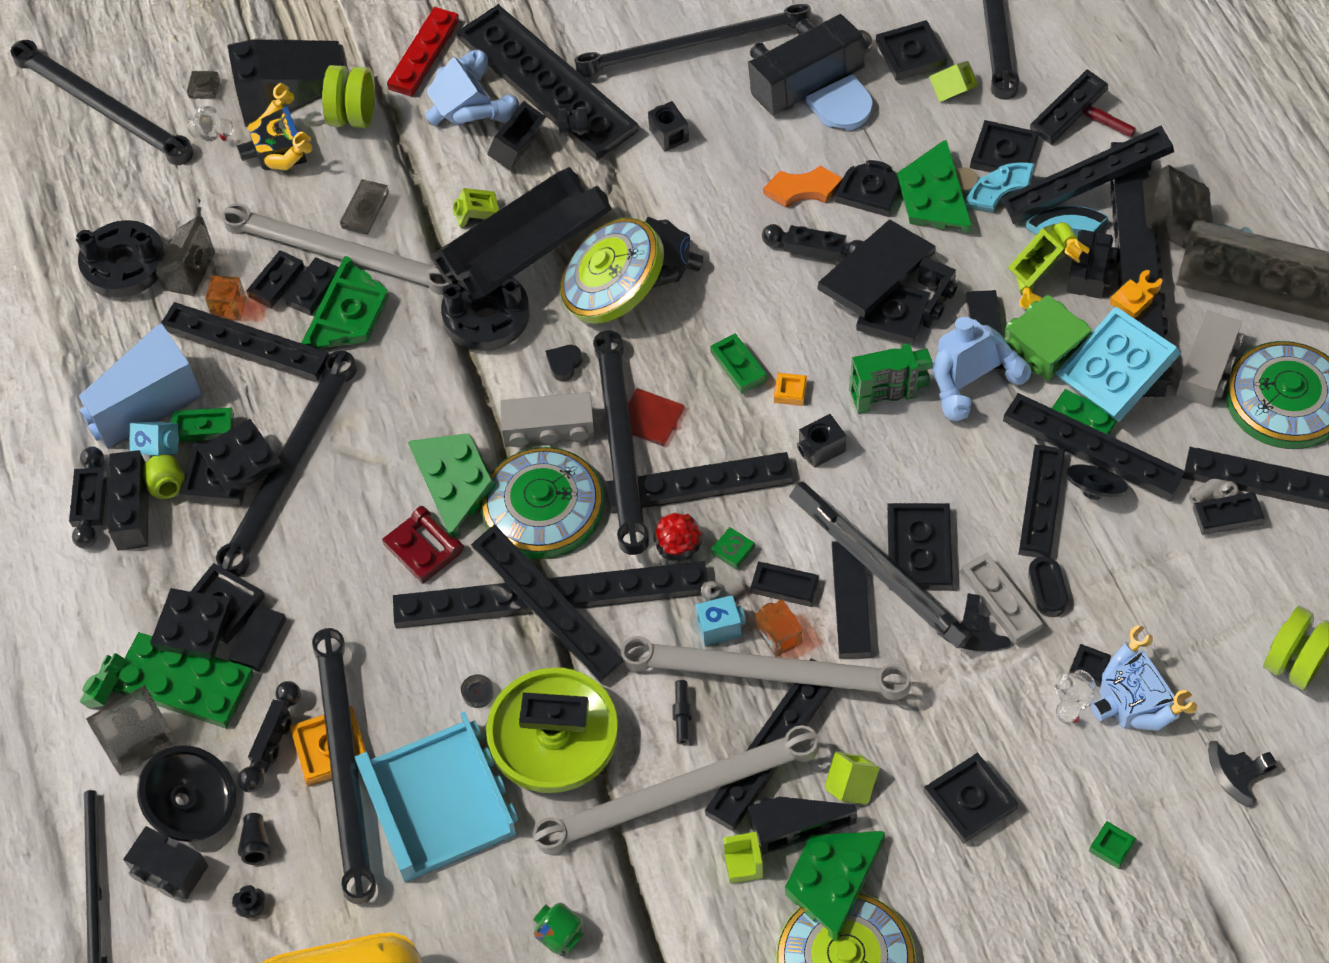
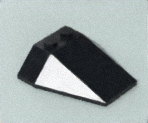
M255 38L227 45L234 85L245 127L255 122L267 110L271 102L277 100L273 95L276 85L282 83L289 87V91L293 93V102L290 104L284 103V107H288L289 112H292L322 97L323 82L328 66H344L339 41Z

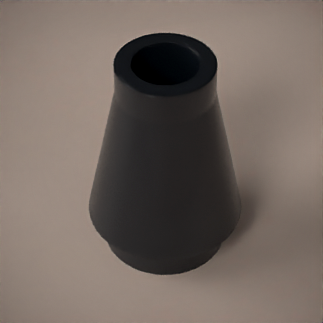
M248 813L243 817L238 855L245 864H262L268 860V855L271 853L263 816L259 813Z

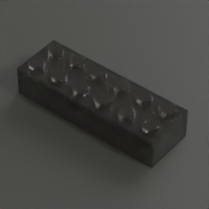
M1194 219L1176 282L1177 286L1329 323V251Z

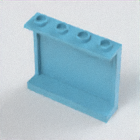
M465 711L460 713L463 722L372 760L369 759L367 752L354 757L404 882H408L517 835L514 823L519 820L512 803L505 805L502 795L506 794L504 784L500 775L493 777L490 767L494 766L491 754L487 747L481 749L478 740L482 739L480 729L476 720L469 722Z

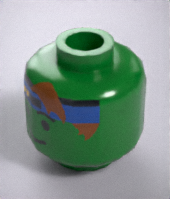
M562 902L556 903L552 908L545 904L533 919L538 924L534 930V937L555 954H560L563 951L568 954L585 934L582 930V918Z

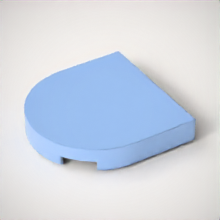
M853 74L806 96L807 105L820 121L830 128L834 126L845 128L847 131L857 129L868 121L872 111V98L869 92Z

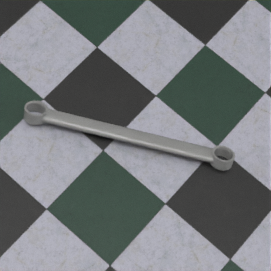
M231 204L222 213L225 228L232 234L248 232L343 260L344 256H348L352 259L353 264L428 285L430 290L438 295H443V288L449 284L448 282L444 284L432 282L436 276L441 275L436 265H428L251 213L248 207L243 204ZM235 215L243 219L240 223L228 222Z
M633 636L627 639L621 648V655L625 666L635 672H641L649 667L873 691L880 692L881 695L890 700L904 698L911 688L909 671L903 665L896 663L888 664L883 668L651 644L648 639L641 636ZM638 646L649 650L647 657H637L628 652ZM890 674H899L906 679V683L894 685L885 682L883 679Z
M795 726L789 730L784 738L560 820L553 817L544 818L534 828V840L543 853L549 855L558 854L572 841L793 760L802 763L809 762L815 758L819 751L817 734L809 726ZM805 740H814L813 747L807 752L799 753L792 750V747L797 743ZM556 832L563 833L561 839L554 845L548 846L540 843V840L546 835Z

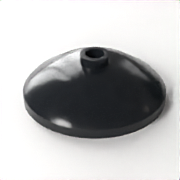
M180 745L158 752L144 766L137 783V799L145 819L159 833L177 841L196 842L210 838L227 824L235 808L236 789L227 767L216 756L198 747ZM176 797L182 798L185 805H179L176 802Z

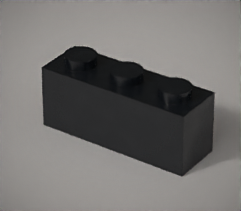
M140 450L111 453L109 456L108 533L117 550L148 547L149 492L144 484L143 465L145 460Z

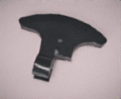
M968 593L963 620L960 624L973 635L966 645L961 648L973 651H994L1010 646L1011 641L1009 637L995 634L989 626L990 617L978 614L980 595Z
M1218 741L1209 742V760L1218 782L1236 801L1246 807H1251L1254 799L1247 785L1249 781L1257 776L1267 774L1277 768L1275 765L1277 762L1271 752H1266L1258 756L1254 761H1251L1244 751L1235 755L1228 754L1221 748Z

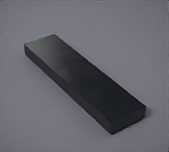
M1034 445L1018 555L1035 558L1041 556L1050 557L1065 456L1064 448Z
M831 541L839 659L871 657L865 566L838 541Z

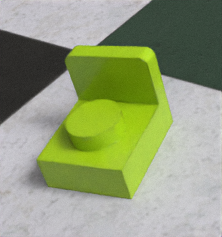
M463 188L458 199H455L453 203V215L457 218L458 227H465L469 217L486 219L499 210L495 191Z

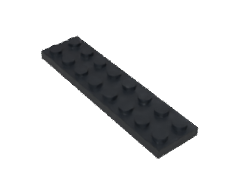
M499 4L457 31L458 39L471 51L480 50L486 53L488 66L547 116L557 127H559L558 108H567L571 112L578 107H586L588 135H579L578 133L571 132L569 137L596 161L639 131L637 122Z

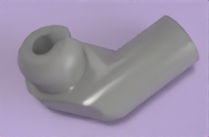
M1211 479L1190 494L1189 499L1194 505V503L1208 501L1209 499L1235 496L1238 494V486L1232 481Z
M739 578L725 585L715 581H707L701 587L702 597L707 601L731 595L734 598L745 592V588Z

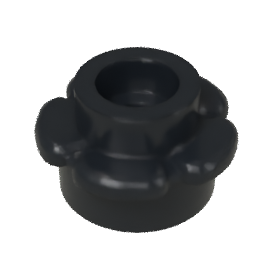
M252 885L242 887L240 892L235 893L232 898V906L236 908V914L244 918L258 916L264 908L265 894L261 889H255ZM251 899L252 901L251 903L246 904V900Z

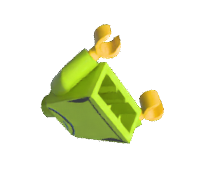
M1059 222L1056 225L1051 224L1043 227L1008 266V269L1016 275L1019 291L1022 295L1019 305L1027 310L1031 303L1034 301L1039 302L1042 297L1033 293V284L1048 274L1066 254L1079 263L1080 254L1083 251L1087 254L1089 253V248L1078 241L1076 234L1067 223Z

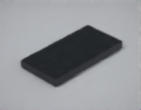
M889 219L818 282L817 289L860 316L865 317L919 268V264L924 256L930 258L934 255L936 246Z

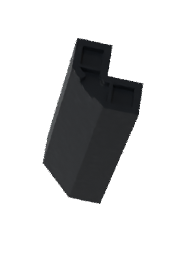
M567 167L553 174L431 254L430 257L444 280L449 284H459L466 289L464 290L465 296L473 301L486 296L502 285L505 280L511 279L613 209L609 204L607 195L599 186L596 185L584 190L579 176L570 167Z

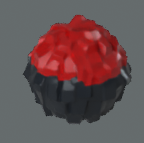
M671 513L660 519L653 535V540L656 543L659 555L673 562L681 561L686 558L690 559L695 552H698L703 542V532L698 527L697 521L688 513L685 515Z

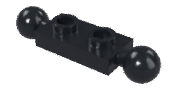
M770 224L762 231V240L769 247H777L784 243V252L839 262L842 254L848 256L864 242L857 239L846 243L847 235L810 229L804 226L790 225L789 231L784 232L779 225Z
M94 446L87 447L81 452L80 463L84 468L74 469L69 523L72 527H76L72 532V541L81 549L92 547L97 540V533L92 526L103 525L107 472L104 467H101L104 463V454L99 448Z
M284 681L277 686L275 691L276 700H272L249 752L248 758L251 764L242 769L238 775V785L245 792L253 793L263 786L264 775L262 772L267 773L270 764L274 763L278 758L279 743L283 734L286 735L289 732L292 723V717L288 709L290 706L295 705L301 697V689L293 681Z

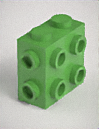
M1047 294L1039 302L1034 301L1031 303L1022 316L1013 318L1006 325L1004 340L1011 350H1015L1017 355L1029 363L1033 373L1041 375L1048 381L1056 375V371L1092 333V329L1089 328L1084 320L1078 319L1069 312L1063 303L1055 301Z

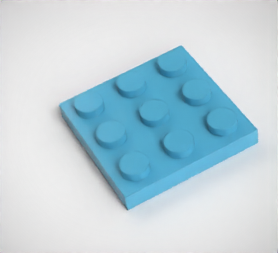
M1115 306L1055 374L1061 381L1119 422L1179 357L1181 352L1176 346Z

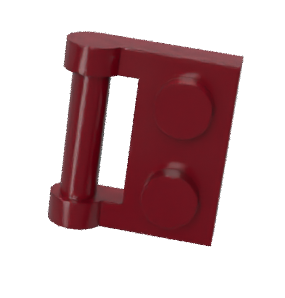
M425 506L416 508L410 518L382 538L383 545L421 584L425 583L458 557L464 549V545L458 539H453L431 517V512ZM423 526L444 547V550L438 553L416 530Z

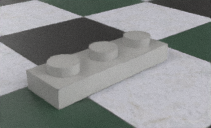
M988 552L961 567V575L974 592L980 595L981 601L1015 645L1042 630L1043 623Z

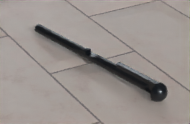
M87 790L84 792L87 963H107V956L101 957L99 901L102 899V890L99 881L97 791Z

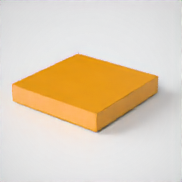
M351 705L350 714L357 756L365 753L366 749L354 709ZM324 715L290 725L307 786L332 779Z

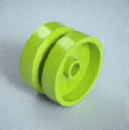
M328 66L322 91L325 123L328 126L343 127L349 121L352 128H368L372 122L375 105V83L371 68L356 66L349 72L346 66Z
M1298 605L1275 636L1270 646L1271 649L1264 661L1263 668L1279 676L1294 661L1295 663L1289 674V682L1305 691L1329 654V621L1324 620L1320 622L1311 635L1308 634L1314 623V613Z

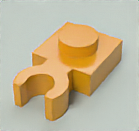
M1145 270L1141 273L1137 284L1130 279L1111 296L1110 305L1118 307L1135 319L1152 303L1154 294L1160 291L1163 280L1159 278L1155 283H1148L1150 271Z

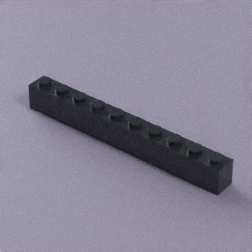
M1111 142L1110 148L1123 142ZM1152 162L1109 181L1115 247L1118 248L1116 265L1119 289L1130 279L1137 284L1141 273L1145 270L1150 271L1148 283H1155L1159 278L1163 280V269H1158L1157 265L1161 260V247L1155 244V239H1158L1159 226L1158 222H1153V216L1156 215V199H1151V193L1154 191V177L1149 176L1148 172L1151 171ZM1159 291L1154 294L1152 303L1135 319L1165 339L1164 335L1168 333V319L1162 316V311L1165 310L1166 297L1165 293H1160ZM1169 367L1142 397H1165L1167 385H1172L1173 382L1172 367Z

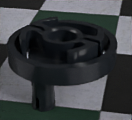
M133 220L116 221L106 224L94 232L82 230L76 235V242L80 247L78 254L80 272L86 284L98 294L115 298L138 294L152 286L164 271L167 260L165 247L159 234L145 223ZM121 257H132L130 261H128L125 264H115V262Z
M513 277L505 280L502 285L486 296L473 301L465 296L464 290L466 289L459 284H448L443 288L441 315L444 327L448 335L465 348L488 351L504 347L515 341L523 333L529 322L530 307L527 293L518 280ZM483 308L496 310L494 314L487 317L476 315ZM507 324L506 326H504V327H502V328H500V329L494 330V329H496V328H499V327H501V326Z

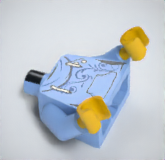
M1139 625L1130 631L1131 642H1125L1111 658L1102 674V684L1099 691L1102 699L1092 703L1091 709L1098 721L1105 720L1114 715L1124 729L1134 727L1136 729L1158 731L1178 719L1182 711L1187 714L1194 713L1197 710V704L1190 702L1183 706L1184 701L1190 698L1192 694L1187 690H1181L1174 696L1145 651H1138L1140 646L1148 647L1153 642V636L1150 634L1143 641L1139 642L1138 635L1144 629L1143 626Z

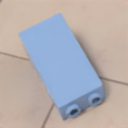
M161 323L79 395L84 406L79 410L95 440L102 439L109 449L130 437V423L157 422L172 414V411H177L201 398L202 394L189 362Z

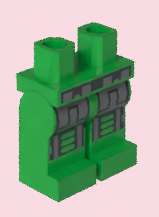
M910 343L901 345L900 349L893 348L852 357L849 391L857 413L869 412L871 403L883 400L898 401L904 396L906 400L915 398L916 389L929 386L930 377L928 369H932L933 362L928 349L912 351Z

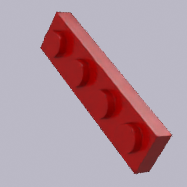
M438 7L432 9L387 81L388 90L410 97L414 96L459 22L458 13Z

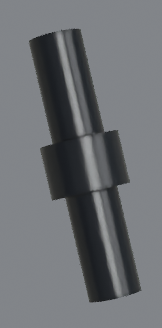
M677 680L675 682V704L672 705L673 720L676 721V742L681 745L690 742L689 721L692 719V705L688 703V682L686 680Z

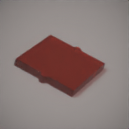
M637 388L628 403L632 435L664 447L672 431L677 429V422L685 409V405Z

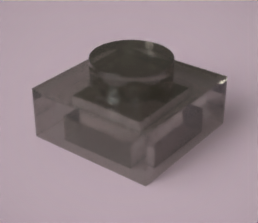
M192 71L187 87L188 97L190 99L215 100L220 83L219 72Z

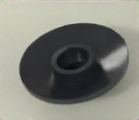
M1077 464L1068 467L1066 471L1067 479L1074 486L1082 490L1084 496L1090 499L1099 500L1101 497H1119L1124 495L1128 488L1127 483L1121 477L1097 466Z

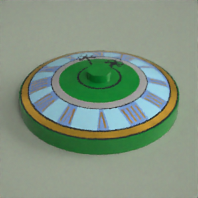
M1291 341L1268 342L1249 349L1234 363L1225 387L1226 404L1232 418L1248 435L1264 444L1277 448L1304 449L1327 441L1329 439V356L1311 346Z
M553 447L531 448L506 458L490 473L496 485L489 495L481 501V513L486 529L488 530L493 524H496L527 558L531 559L554 558L580 547L597 529L604 509L602 485L594 469L578 455Z

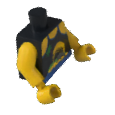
M280 83L273 90V95L277 100H273L267 110L247 127L251 141L236 145L242 161L258 156L261 167L264 170L277 169L287 171L293 165L306 163L305 154L312 151V144L309 143L311 137L304 132H297L288 107H284V103L290 104L293 102L294 95L289 91V87Z

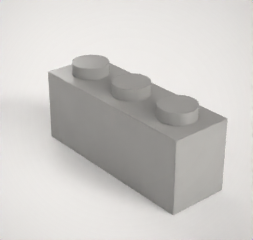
M1207 310L1180 379L1176 397L1207 407H1212L1215 396L1222 397L1227 383L1226 380L1222 379L1224 373H1231L1236 357L1231 356L1232 351L1239 352L1244 338V334L1239 333L1242 324L1241 320Z
M591 392L500 400L501 425L505 447H523L529 444L540 443L549 445L572 440L581 442L586 439L595 438Z

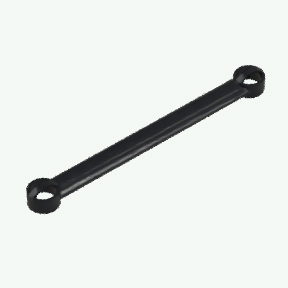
M983 0L992 69L990 90L996 98L1003 100L1011 99L1018 93L1019 77L1014 72L1005 2L1004 0ZM1003 81V88L997 86L996 83ZM1009 82L1012 83L1014 86L1009 88Z
M795 4L785 8L782 13L605 54L597 52L583 53L574 58L576 71L582 76H593L601 72L603 67L778 26L787 25L795 28L798 22L803 19H808L812 22L811 7L808 4Z
M20 40L11 47V56L18 67L32 69L165 154L170 164L183 165L192 159L193 149L187 137L182 135L174 136L41 53L33 41ZM22 52H25L28 55L27 57L23 58L18 57ZM177 147L182 153L171 154L170 152Z
M605 330L595 336L593 346L594 353L599 362L619 521L617 539L618 545L624 553L637 555L643 553L648 548L649 533L644 525L622 362L624 347L619 333ZM611 342L617 343L618 346L612 349ZM605 343L606 350L600 349V345ZM636 532L644 535V538L639 542L636 539ZM628 533L630 534L631 543L623 541L624 536Z
M339 350L331 353L326 358V372L278 455L282 467L267 475L231 541L218 550L216 555L218 566L236 576L244 574L250 564L248 556L343 384L351 380L356 374V364L351 353ZM341 361L351 363L347 370L338 372ZM234 553L243 555V559L238 565L229 567Z
M325 628L319 630L314 635L312 647L318 661L344 873L341 886L344 897L349 902L363 904L373 898L376 892V881L370 869L358 768L354 758L356 753L343 660L345 642L343 635L338 630ZM331 638L336 639L340 643L339 648L335 652L332 651ZM323 639L325 640L326 653L320 652L317 649L318 644ZM361 876L367 877L371 883L370 889L364 894ZM353 877L356 895L347 890V884Z

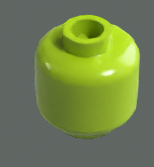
M166 454L156 455L148 459L143 465L144 484L151 496L157 499H168L180 493L184 473L175 457Z

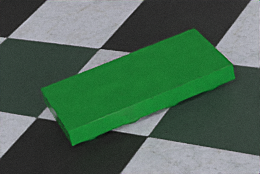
M138 632L125 656L126 661L116 675L118 680L112 691L227 729L254 676L252 668L215 656L211 660L156 650L150 644L152 636Z

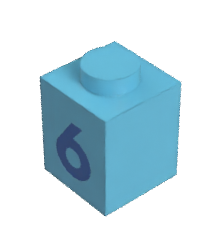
M154 421L130 423V451L140 450L142 454L157 456L178 453V423Z
M733 595L695 604L696 619L704 646L742 637L741 625L746 624L742 606L735 605Z

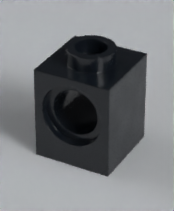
M673 101L648 111L649 130L664 152L689 141L688 122Z
M828 414L799 429L797 448L803 459L808 458L815 468L846 452V434L833 416Z

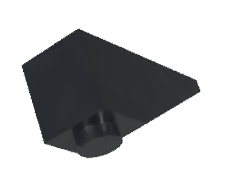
M780 796L773 799L766 797L755 801L752 806L748 807V821L752 831L757 832L760 852L763 856L807 841L810 835H823L854 825L857 821V809L855 804Z

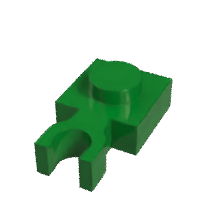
M114 653L112 657L106 655L99 673L92 675L85 682L82 689L84 694L80 703L89 709L104 706L118 680L116 675L126 659L117 653Z

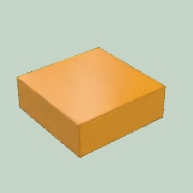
M777 372L774 403L804 406L807 375Z

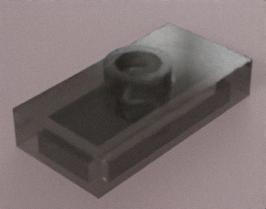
M362 179L340 220L341 228L368 235L389 194L388 185Z

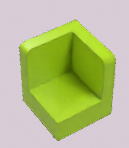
M969 60L929 76L940 102L979 86Z
M835 752L825 783V790L841 802L868 804L880 767L863 755Z
M757 832L724 837V856L729 883L763 879V863Z

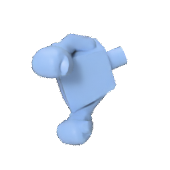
M473 50L462 58L457 59L453 57L446 66L438 69L433 83L427 89V94L434 105L424 115L434 126H437L444 118L456 126L485 118L506 123L519 107V101L511 94L501 97L500 100H491L479 82L482 79V75L487 72L488 57L483 51Z
M969 317L958 318L955 322V329L940 338L938 354L932 365L933 374L941 391L939 395L943 414L948 420L955 422L966 419L971 413L972 401L969 397L961 395L959 389L1001 364L1006 370L1005 376L1007 380L1014 385H1023L1029 380L1031 375L1029 363L1017 355L1015 350H1011L999 332L989 325H981Z

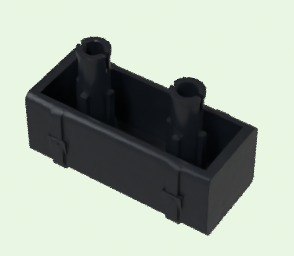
M838 14L815 27L808 19H803L795 27V32L798 36L771 50H768L760 42L751 48L750 56L753 59L748 61L751 94L772 116L785 109L788 110L794 107L795 104L806 99V96L865 67L863 34L842 14Z

